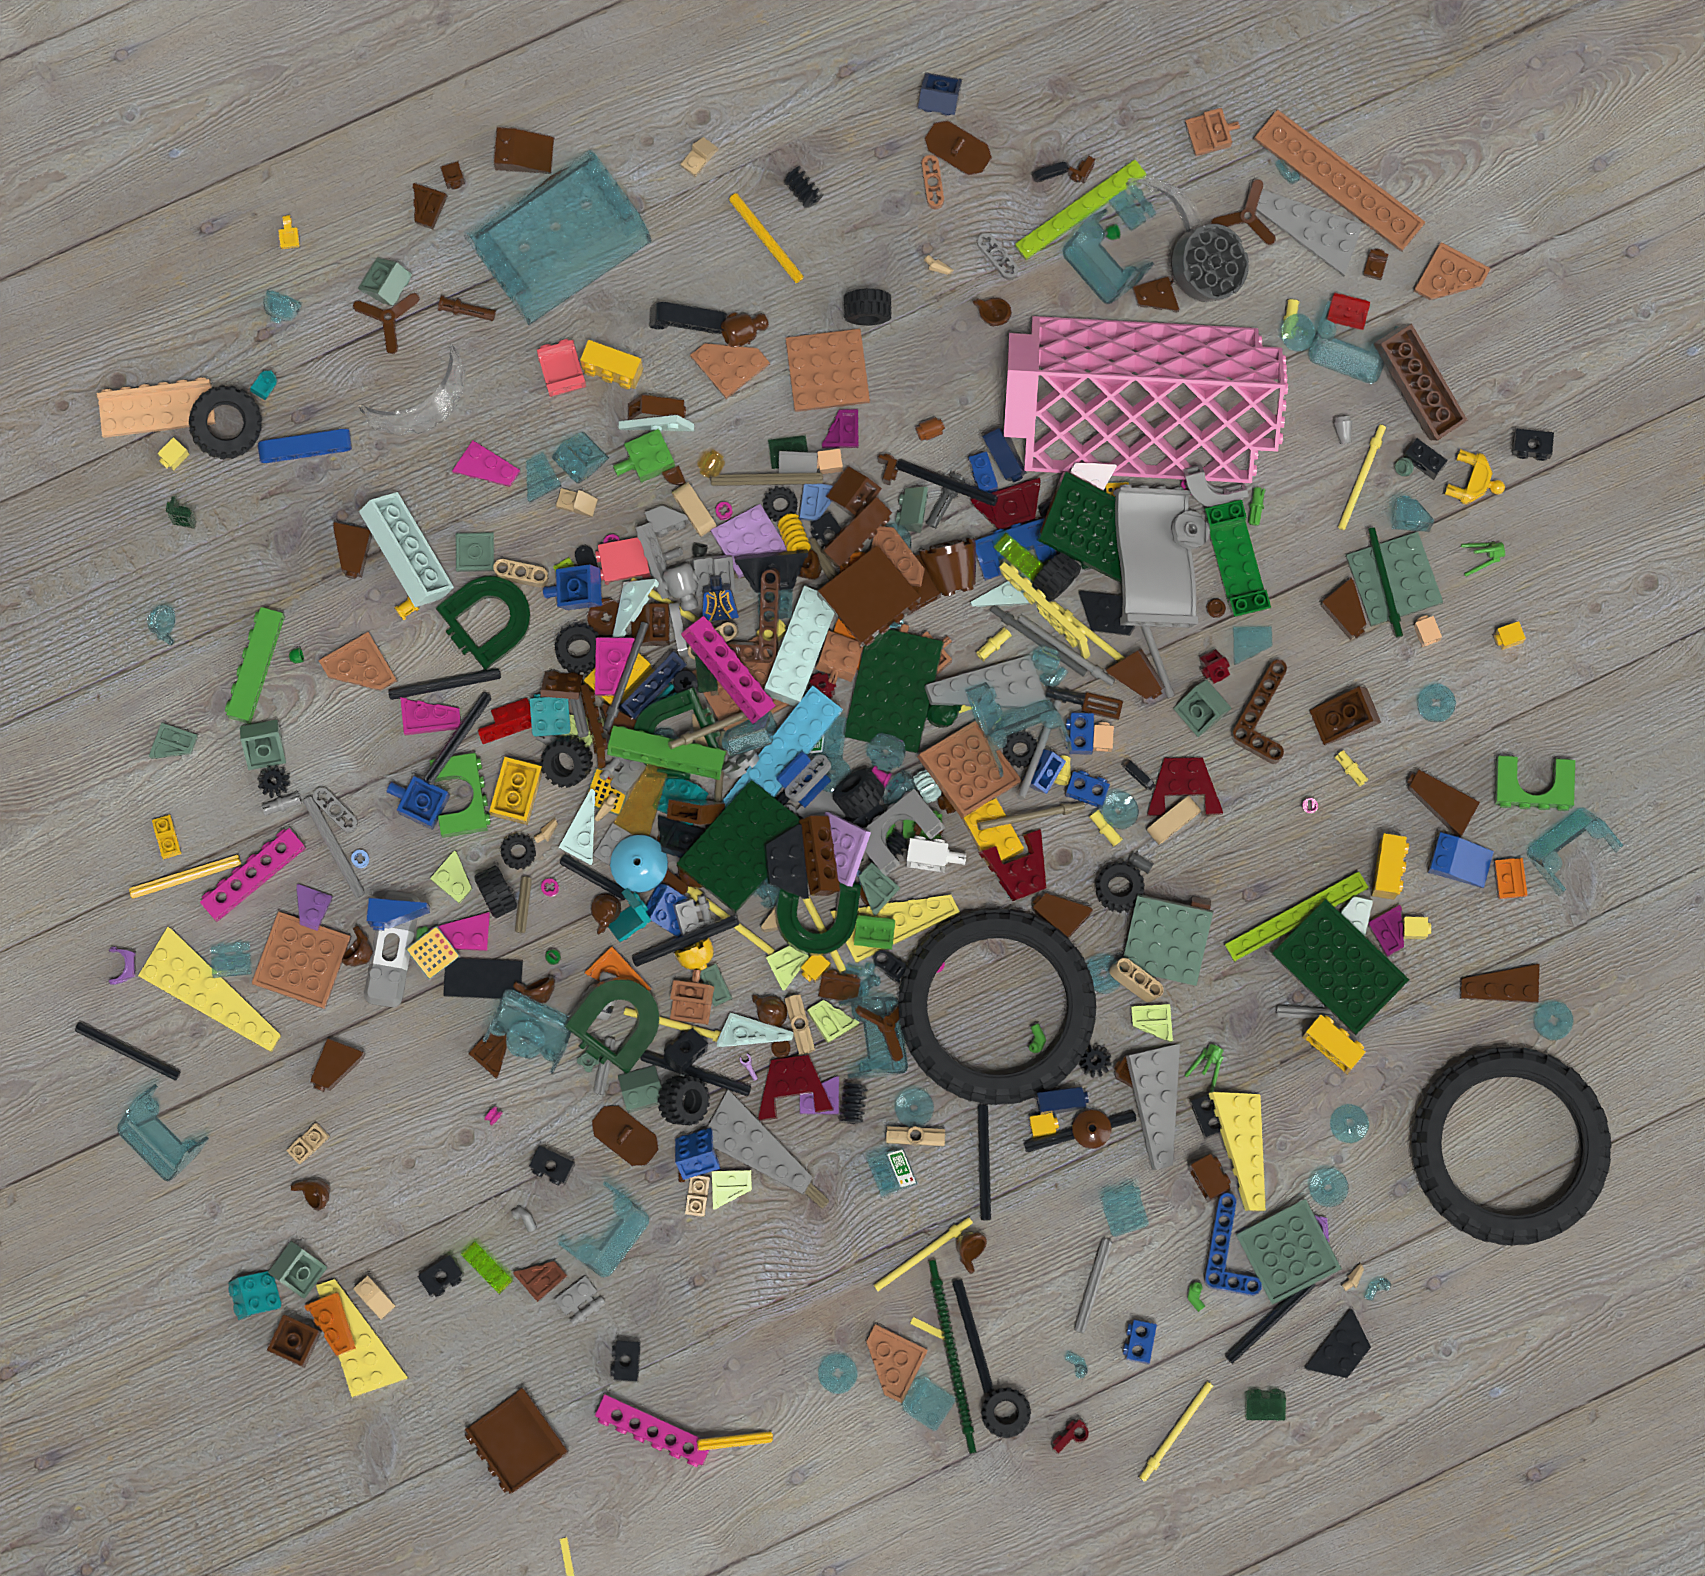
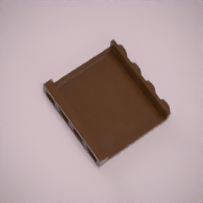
M878 545L819 589L817 594L819 599L827 603L857 639L860 648L873 643L874 637L879 633L881 635L886 633L892 623H899L905 617L904 614L909 610L913 612L920 606L921 599L920 595Z
M524 1388L518 1390L515 1395L475 1424L464 1429L467 1432L464 1435L471 1445L474 1443L478 1448L476 1451L477 1455L482 1461L486 1459L490 1465L487 1469L493 1477L497 1475L500 1479L499 1486L503 1492H509L511 1495L569 1453Z

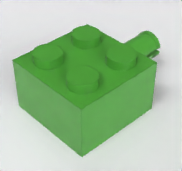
M657 429L624 444L628 459L613 465L617 476L633 469L642 483L662 474L661 472L674 468L675 462L660 430Z

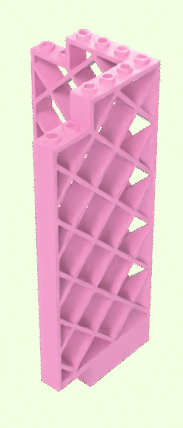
M1032 316L1031 334L1009 333L1004 437L1026 438L1024 471L1069 473L1075 462L1116 464L1117 467L1112 476L1186 480L1183 469L1192 466L1184 458L1202 445L1215 458L1203 468L1206 481L1252 483V477L1256 476L1257 465H1254V460H1258V451L1278 452V446L1283 442V433H1280V428H1284L1285 417L1282 416V411H1286V400H1283V397L1288 392L1286 355H1283L1282 348L1263 347L1262 336L1259 335L1258 328ZM1038 375H1042L1055 390L1037 402ZM1090 378L1102 392L1085 405L1071 390L1085 379ZM1137 380L1150 394L1132 407L1119 392ZM1185 383L1197 397L1179 409L1166 395L1180 384ZM1231 385L1244 400L1226 412L1213 398ZM1278 388L1277 413L1274 415L1261 400ZM1064 397L1077 411L1060 424L1046 409ZM1111 399L1124 414L1107 426L1094 411ZM1159 402L1172 416L1154 429L1141 414ZM1206 405L1219 419L1201 431L1188 417ZM1253 407L1266 421L1248 434L1235 420ZM1038 416L1052 431L1034 443L1035 419ZM1086 419L1099 433L1082 445L1068 431ZM1133 421L1146 436L1129 448L1116 433ZM1181 424L1193 438L1175 450L1163 436ZM1225 427H1228L1240 441L1223 453L1210 439ZM1275 429L1274 439L1263 438L1265 435H1267L1269 432ZM1061 438L1074 452L1064 460H1053L1043 450ZM1106 441L1121 454L1110 463L1099 462L1091 454V452ZM1155 443L1168 457L1158 465H1146L1138 455ZM1249 448L1248 470H1240L1232 460Z

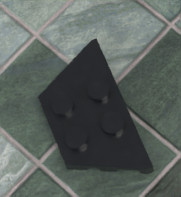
M808 550L734 557V560L755 593L761 592V577L768 568H776L779 571L780 590L793 589L796 584V578L800 575L805 558L808 557ZM773 573L766 574L768 581L774 582L776 580Z
M1085 591L1079 592L1091 631L1124 636L1131 635L1135 626L1120 625L1123 596Z
M658 816L661 852L682 858L706 830Z
M801 824L764 846L768 885L800 896L802 899H809Z
M1352 1309L1349 1310L1304 1369L1345 1379L1350 1376L1371 1348Z

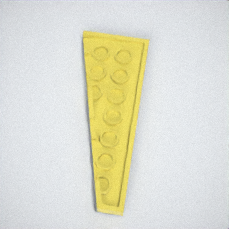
M167 927L138 976L272 1053L281 1035L171 928Z

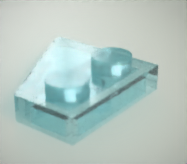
M544 453L526 461L527 500L529 503L561 487Z
M1272 627L1233 628L1234 665H1238L1261 651L1271 648Z

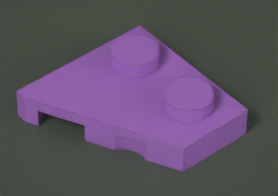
M297 884L299 924L318 931L332 901V896Z
M839 1076L822 1083L834 1107V1111L816 1113L814 1095L811 1093L800 1095V1114L839 1115Z

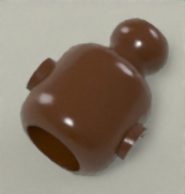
M732 313L722 322L721 329L725 331L721 332L727 345L730 347H742L747 343L751 344V341L757 336V331L766 330L769 327V323L763 313L755 315L754 318L747 313Z

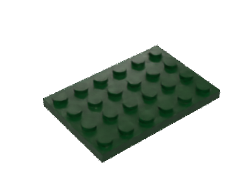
M1067 472L1062 473L1037 541L1122 584L1116 537V497Z
M888 630L883 635L879 633L875 636L874 642L869 646H864L843 737L918 754L930 706L924 687L927 684L934 683L936 680L944 642Z
M751 780L677 862V867L734 913H737L767 879L764 846L795 826L800 825L799 820L801 819Z
M1326 899L1272 953V956L1355 1036L1410 980Z

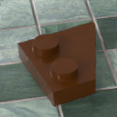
M413 183L415 223L434 229L448 196L446 193Z
M1169 276L1132 288L1139 307H1152L1157 310L1166 309L1176 313L1180 310Z
M494 1025L469 1053L473 1059L496 1079L500 1074L509 1037Z

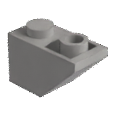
M659 506L645 512L647 522H651L655 535L659 538L668 535L671 530L676 529L678 531L684 529L686 524H689L687 515L665 506Z

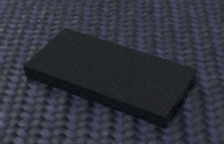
M457 958L445 967L443 996L521 1000V992L516 990L513 984L515 982L522 984L523 961Z

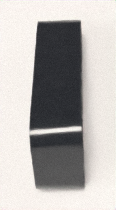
M657 302L651 307L649 327L662 330L671 326L722 334L721 331L725 330L721 329V324L727 319V314L721 311Z

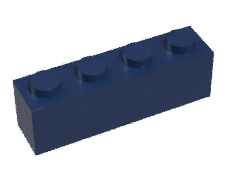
M667 651L621 699L618 708L625 715L635 719L687 664L674 651Z

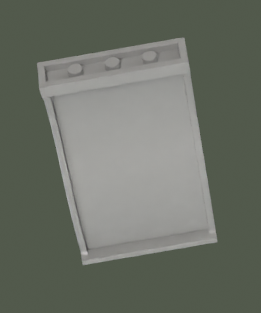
M1121 485L1120 488L1113 492V495H1116V537L1123 589V608L1120 625L1192 628L1198 624V616H1196L1195 572L1191 549L1177 545L1174 542L1172 533L1174 519L1188 511L1190 490H1184L1182 487L1166 489L1164 486H1159L1152 489L1145 485L1138 486L1137 488H1132L1131 485Z

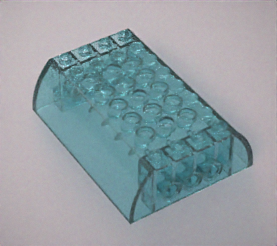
M590 150L464 235L465 239L528 325H531L652 242L647 227L638 211L596 154ZM584 202H590L592 207L589 210H583L581 205ZM553 223L561 225L558 231H552L550 227ZM527 244L530 246L528 252L523 253L519 250L520 246Z

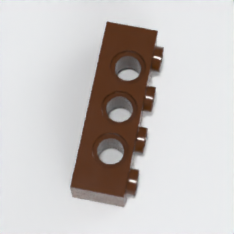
M808 816L799 820V824H802L810 895L829 896L839 892L837 863L835 861L829 816Z

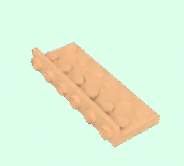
M197 378L195 381L190 382L179 380L174 384L161 382L157 386L145 384L133 389L131 387H122L116 391L112 389L102 390L100 393H97L102 437L188 428L192 406L203 392L205 393L208 389L212 388L210 380ZM214 409L208 415L207 425L216 424Z

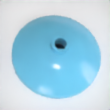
M634 835L625 838L615 847L611 856L610 867L614 879L624 889L628 888L631 892L642 893L654 889L663 881L668 869V858L666 853L661 852L658 841L649 836ZM636 859L641 860V863L639 865L634 864V861Z

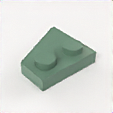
M872 862L859 875V880L871 911L876 916L900 890V887L889 877L885 876Z

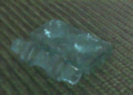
M1135 184L1129 187L1132 194L1128 195L1123 190L1109 200L1110 205L1130 231L1146 222L1144 213H1148L1151 218L1157 214L1153 209L1152 203L1146 200L1143 196V191L1138 189ZM1138 200L1142 207L1138 208L1133 201Z
M780 590L779 618L781 619L792 618L793 590ZM760 592V594L758 595L759 605H758V609H757V610H758L759 616H760L761 592ZM766 592L765 597L767 600H775L774 593ZM766 611V612H765V617L767 616V613H768V612H771V613H773V612H772V611Z
M240 941L231 945H224L223 943L211 947V954H219V957L211 958L213 978L252 974L250 954H243V951L250 950V943H242ZM236 952V955L226 956L225 953Z

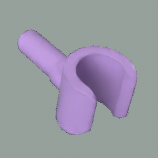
M747 1054L749 1061L746 1063L740 1057L741 1065L747 1068L753 1081L757 1080L758 1078L751 1065V1056Z

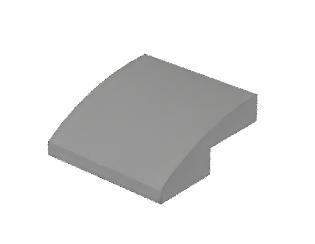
M779 451V474L817 473V453Z
M718 555L692 558V568L699 579L697 581L698 589L694 592L696 596L703 595V587L711 586L710 577L716 575L721 576L722 584H730L732 593H735L732 556Z
M827 787L806 808L801 805L796 811L803 818L808 816H824L825 812H831L841 818L846 816L834 802L833 793Z

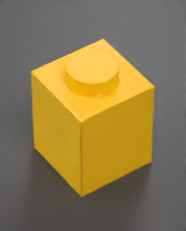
M1519 621L1498 628L1495 632L1496 635H1494L1497 646H1500L1502 650L1522 644L1526 639Z
M812 955L801 967L803 972L801 975L808 982L812 980L816 983L822 976V973L831 967V963L822 955Z
M1053 1113L1029 1117L1032 1138L1054 1134L1056 1129L1059 1128L1058 1119L1053 1117Z

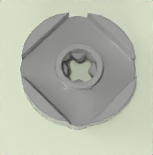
M1186 511L1174 519L1172 533L1174 542L1177 545L1187 549H1196L1208 540L1210 529L1207 521L1204 522L1201 518L1202 515L1195 511ZM1191 526V529L1194 530V533H1189L1187 528Z
M750 746L740 754L735 752L728 757L729 762L723 766L722 770L727 778L735 779L745 774V769L749 765L753 768L759 761V756L753 747Z

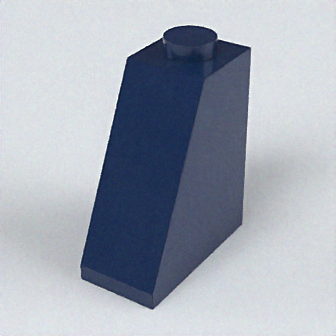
M1000 428L983 436L1004 478L1010 482L1021 480L1022 476L1027 474V472L1024 471L1023 463L1011 437H1004V430Z
M1083 1087L1037 1093L1036 1097L1039 1115L1048 1113L1059 1114L1085 1109L1086 1103H1089L1087 1091L1083 1092Z

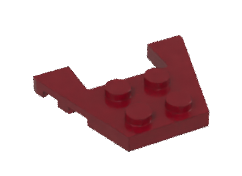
M1203 757L1164 758L1148 811V817L1163 816L1165 814V796H1205V815H1223L1221 804Z
M1041 829L1023 835L1030 855L1004 865L996 846L978 852L980 857L984 858L989 864L988 868L991 872H995L1000 879L999 883L1012 901L1047 888Z
M809 1055L771 1060L758 1117L760 1121L777 1119V1098L811 1093L814 1095L816 1113L834 1111V1107L827 1096L828 1094Z

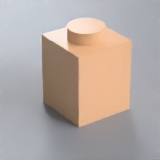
M840 449L818 451L817 469L820 470V473L843 472Z
M1428 615L1417 619L1418 622L1415 623L1414 629L1422 647L1441 640L1442 635L1434 616L1428 618Z
M1099 722L1098 725H1094L1093 751L1112 752L1114 726H1110V723Z

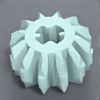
M927 770L920 771L913 776V781L926 803L933 802L941 796L938 785Z

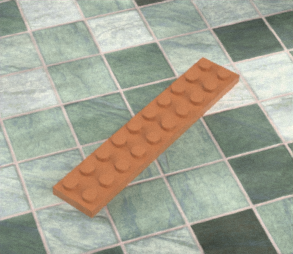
M1279 110L1273 114L1255 136L1254 140L1401 252L1425 225L1423 219Z

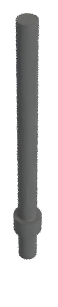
M995 605L990 611L1002 619L1001 622L1007 626H1012L1083 677L1087 673L1085 668L1019 623L1010 613H1005Z
M641 622L613 702L606 712L607 718L603 729L606 731H610L614 718L618 716V707L649 625L647 623Z

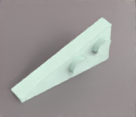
M678 415L619 421V429L650 430L651 432L657 429L660 432L694 431V423Z
M1029 570L1020 574L1022 578L1026 577L1033 584L1034 579ZM1009 581L970 602L972 607L1030 604L1024 597L1023 591H1017Z
M656 579L623 583L612 638H624L627 633L625 629L630 622L636 620L643 606L650 599L648 595L653 587H658L659 582Z
M590 789L559 846L560 849L589 865L593 863L595 791L593 789Z
M730 1013L717 1040V1047L789 1041L793 1039L794 1032Z

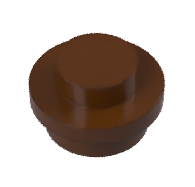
M1213 599L1207 604V613L1211 617L1219 618L1224 615L1226 606L1222 600Z
M788 1041L773 1042L771 1050L776 1057L784 1058L790 1053L791 1046Z

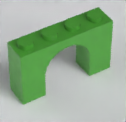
M476 753L452 756L434 781L461 779L471 785L474 793L470 806L464 811L438 816L442 838L488 831L487 825H491L489 813H485V806H488L487 796L482 794V788H485L484 777H480L479 769H482L481 758H477ZM436 759L430 760V766L434 763Z
M1497 757L1495 805H1500V808H1511V805L1519 806L1520 809H1530L1531 806L1538 807L1539 810L1557 808L1558 811H1569L1574 806L1575 760L1556 759L1553 762V784L1551 790L1546 794L1536 796L1526 793L1518 783V757Z

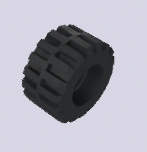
M872 288L848 292L844 295L845 320L849 323L863 326L879 325L888 322L891 319L890 293Z
M1060 552L1041 569L1035 577L1032 586L1036 590L1042 591L1048 601H1052L1060 596L1080 573L1081 565Z
M576 623L573 627L570 625L566 626L567 629H562L560 636L557 635L554 646L558 662L569 673L575 672L580 675V672L587 674V671H593L596 665V638H600L599 634L591 626L587 627L586 624L579 626ZM576 640L588 642L590 645L589 653L583 658L570 656L568 647L572 642Z
M563 736L555 740L545 748V752L541 755L543 760L540 761V766L544 767L542 773H546L547 776L545 778L547 780L551 779V784H558V787L566 786V788H569L572 785H577L591 772L590 768L593 766V762L590 760L593 756L589 754L590 748H586L584 746L586 743L584 741L579 742L577 737L572 739L571 736L565 738ZM560 753H565L572 758L574 762L573 771L566 770L561 765L559 760Z
M863 768L851 773L840 782L833 793V800L847 817L857 818L869 812L879 803L884 795L885 788L869 768Z
M1117 861L1112 865L1111 863L1108 864L1105 869L1101 870L1096 881L1095 891L1098 896L1097 899L1103 903L1102 906L1110 908L1109 910L1112 912L1113 910L1119 913L1124 910L1125 912L1135 907L1137 894L1143 895L1145 883L1143 882V875H1140L1139 869H1135L1134 865H1128L1124 861L1122 863ZM1115 877L1127 879L1131 884V892L1124 897L1113 895L1108 887L1110 880Z
M495 865L475 875V882L494 918L517 909V903L499 867Z
M672 1076V1078H668L666 1083L662 1084V1090H659L658 1093L660 1097L657 1098V1103L660 1104L658 1109L662 1111L661 1116L665 1118V1121L671 1124L688 1126L696 1125L699 1121H702L704 1119L703 1115L707 1114V1107L710 1105L708 1103L710 1095L707 1094L708 1088L704 1087L705 1083L699 1081V1078L689 1076ZM685 1095V1103H684V1106H683L682 1101H683V1096Z
M1008 1387L999 1388L991 1392L985 1399L981 1410L982 1421L986 1429L991 1434L1000 1438L1015 1437L1022 1433L1031 1418L1030 1404L1024 1394ZM1003 1401L1013 1403L1018 1410L1017 1419L1008 1425L999 1423L994 1414L996 1406Z

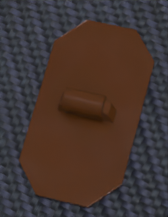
M950 121L934 123L925 136V142L930 153L967 175L982 173L992 158L988 144Z
M604 1106L592 1121L594 1136L631 1166L647 1165L659 1150L656 1135L619 1106Z

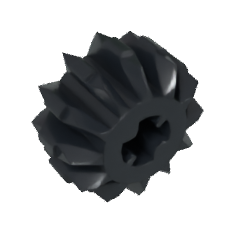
M275 765L272 771L270 766H267V773L263 770L260 772L264 777H258L257 780L261 782L258 788L263 789V795L269 793V797L273 798L274 793L280 797L281 790L287 793L284 786H290V782L286 781L290 776L285 774L284 768L279 770V767ZM275 778L277 784L272 785L271 779Z
M1092 1045L1088 1047L1089 1052L1086 1050L1084 1053L1086 1057H1080V1061L1085 1063L1080 1064L1079 1067H1087L1084 1074L1086 1075L1091 1071V1078H1094L1095 1072H1097L1099 1077H1102L1101 1070L1108 1073L1109 1070L1105 1066L1112 1065V1062L1106 1061L1111 1058V1054L1104 1056L1107 1051L1106 1048L1100 1052V1045L1096 1046V1050H1093ZM1094 1057L1101 1061V1063H1097V1066L1092 1065L1093 1062H1090Z

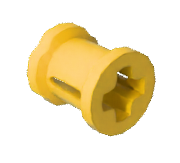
M409 596L405 602L394 607L403 621L409 614L419 610L418 607L414 606Z

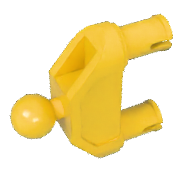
M1460 449L1457 461L1472 465L1473 471L1467 488L1462 489L1448 483L1445 495L1459 499L1462 504L1466 505L1485 495L1487 488H1490L1494 494L1503 493L1505 485L1501 480L1490 481L1492 471L1485 455L1482 453L1473 454Z

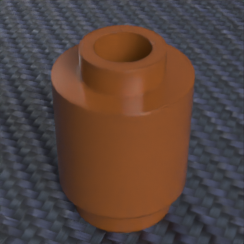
M934 417L919 423V426L915 427L920 441H928L942 435V430L945 427L941 419L937 420Z

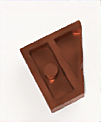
M555 1261L513 1272L537 1302L567 1277Z

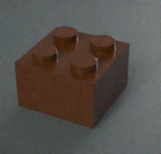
M1212 1154L1191 1164L1188 1168L1207 1203L1228 1192L1231 1184L1227 1174H1222L1220 1170V1161L1216 1156L1213 1157Z
M283 1315L267 1351L305 1368L322 1332Z

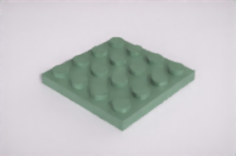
M1418 532L1380 544L1396 610L1400 617L1443 604V599ZM1369 547L1347 554L1346 559L1370 626L1388 622L1390 613L1373 548Z
M1137 894L1123 958L1129 959L1150 976L1197 986L1213 911Z
M1306 1199L1236 1234L1272 1305L1342 1270Z

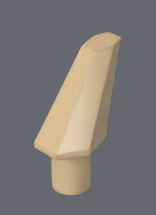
M930 255L924 259L930 266L929 270L947 275L954 271L939 259L935 261Z
M611 793L608 799H604L594 818L596 821H600L615 807L614 802L617 799L615 794Z
M556 818L540 829V834L534 836L537 843L545 839L547 842L549 841L558 825Z
M1361 1263L1347 1276L1349 1280L1341 1285L1345 1291L1353 1286L1357 1288L1364 1271Z

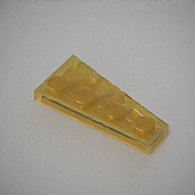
M651 764L647 765L614 822L615 825L632 835L650 837L668 775L656 770L658 768H668Z

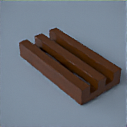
M1086 692L1082 712L1119 720L1123 701ZM1090 698L1107 703L1118 705V708L1095 702L1088 701V699ZM1087 705H1088V706H1092V707H1096V708H1100V709H1105V710L1117 712V713H1116V714H1112V713H1108V712H1104V711H1099V710L1087 708Z

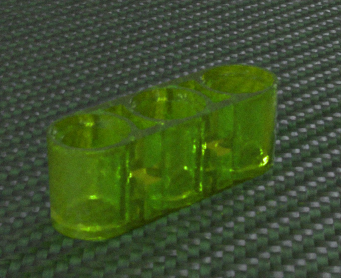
M1006 532L993 546L1032 581H1034L1037 574L1045 566Z
M475 1241L460 1254L499 1295L513 1282L506 1272Z

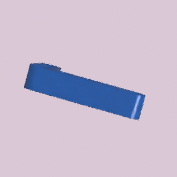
M1225 1193L1219 1198L1217 1203L1204 1282L1210 1289L1255 1296L1262 1288L1261 1281L1258 1278L1225 1272L1236 1209L1235 1196ZM1222 1199H1231L1232 1206L1229 1208L1224 1207ZM1226 1217L1229 1225L1222 1227L1219 1224V1218ZM1217 1236L1225 1238L1226 1243L1224 1246L1216 1244L1215 1238ZM1215 1255L1220 1256L1222 1264H1213L1212 1257ZM1212 1274L1217 1275L1219 1278V1282L1216 1285L1209 1282V1276ZM1230 1278H1235L1238 1281L1237 1288H1231L1228 1285ZM1248 1282H1255L1257 1284V1291H1249L1247 1288Z

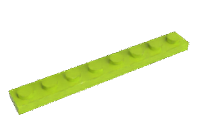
M1135 159L1015 244L1016 249L1025 260H1028L1146 177V172Z
M1357 872L1224 946L1235 962L1298 928L1325 899L1336 907L1353 896L1366 891L1369 887L1361 873Z

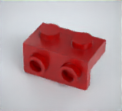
M1334 293L1327 321L1364 330L1370 301Z

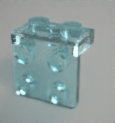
M1133 1185L1122 1188L1123 1192L1116 1194L1115 1191L1104 1194V1198L1101 1199V1204L1113 1237L1130 1233L1149 1225L1140 1197L1139 1187L1134 1188Z
M924 1376L922 1380L918 1378L914 1384L913 1389L915 1391L913 1395H907L903 1401V1411L932 1431H936L956 1400Z

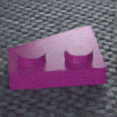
M858 409L838 411L822 443V448H859Z
M1401 905L1368 922L1369 928L1386 957L1404 948Z

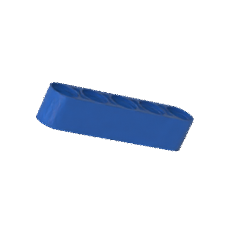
M348 429L265 440L258 443L260 463H273L346 452L352 449L350 431Z

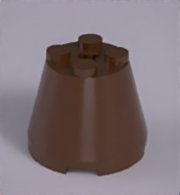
M974 537L966 538V542L962 539H956L930 546L928 551L925 548L919 550L920 558L938 592L942 593V595L950 596L954 595L956 590L966 592L974 589L973 585L976 584V542Z

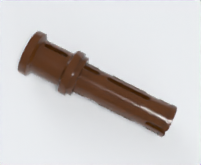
M441 295L438 304L439 312L443 310L452 312L453 315H459L460 313L494 322L496 310L462 303V300L458 298L456 300L445 298L444 295Z

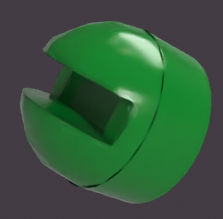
M1117 224L1111 225L1105 230V233H1108L1106 238L1109 240L1120 239L1121 233Z
M300 647L290 651L289 659L291 662L296 664L304 662V655Z
M550 949L546 952L545 959L548 964L556 965L560 962L561 955L558 950ZM551 952L553 955L557 957V959L554 960L548 954Z

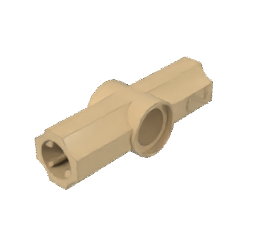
M801 995L789 996L784 1000L799 1055L814 1052L815 1047ZM802 1020L805 1022V1027L797 1029L794 1026L795 1022Z
M887 1126L886 1144L945 1146V1129ZM912 1132H919L921 1139L913 1141L910 1135Z

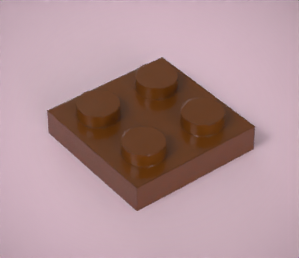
M557 671L545 672L540 697L579 700L583 675L559 673Z

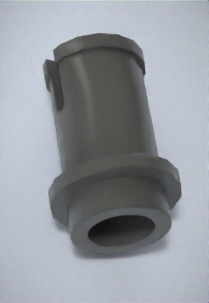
M1134 852L1128 863L1146 872V874L1149 873L1154 864L1139 856V853L1135 854Z

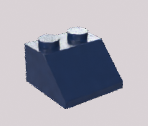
M925 73L918 109H922L925 112H940L943 115H955L962 79Z

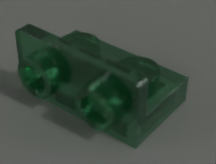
M806 435L768 440L772 469L779 468V451L808 452Z
M172 496L171 501H168L166 505V513H168V518H170L172 524L195 529L197 521L192 510L188 507L179 506L176 497Z
M696 655L699 693L710 692L711 696L719 695L717 679L698 655Z
M1251 1389L1250 1391H1245L1246 1420H1286L1285 1391L1280 1389H1271L1270 1391Z

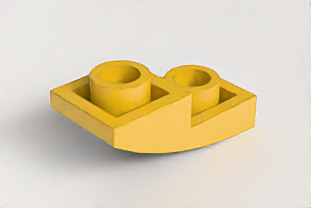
M171 815L153 819L152 824L163 860L182 854Z

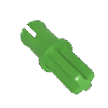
M1259 487L1253 488L1252 503L1249 504L1251 508L1249 524L1253 526L1260 524L1261 512L1264 509L1265 489L1261 491Z

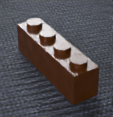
M873 497L828 542L821 552L835 567L846 566L851 560L850 556L854 552L857 554L864 547L863 543L867 539L871 540L878 533L876 529L880 525L885 526L891 518L889 516L892 512L878 497Z

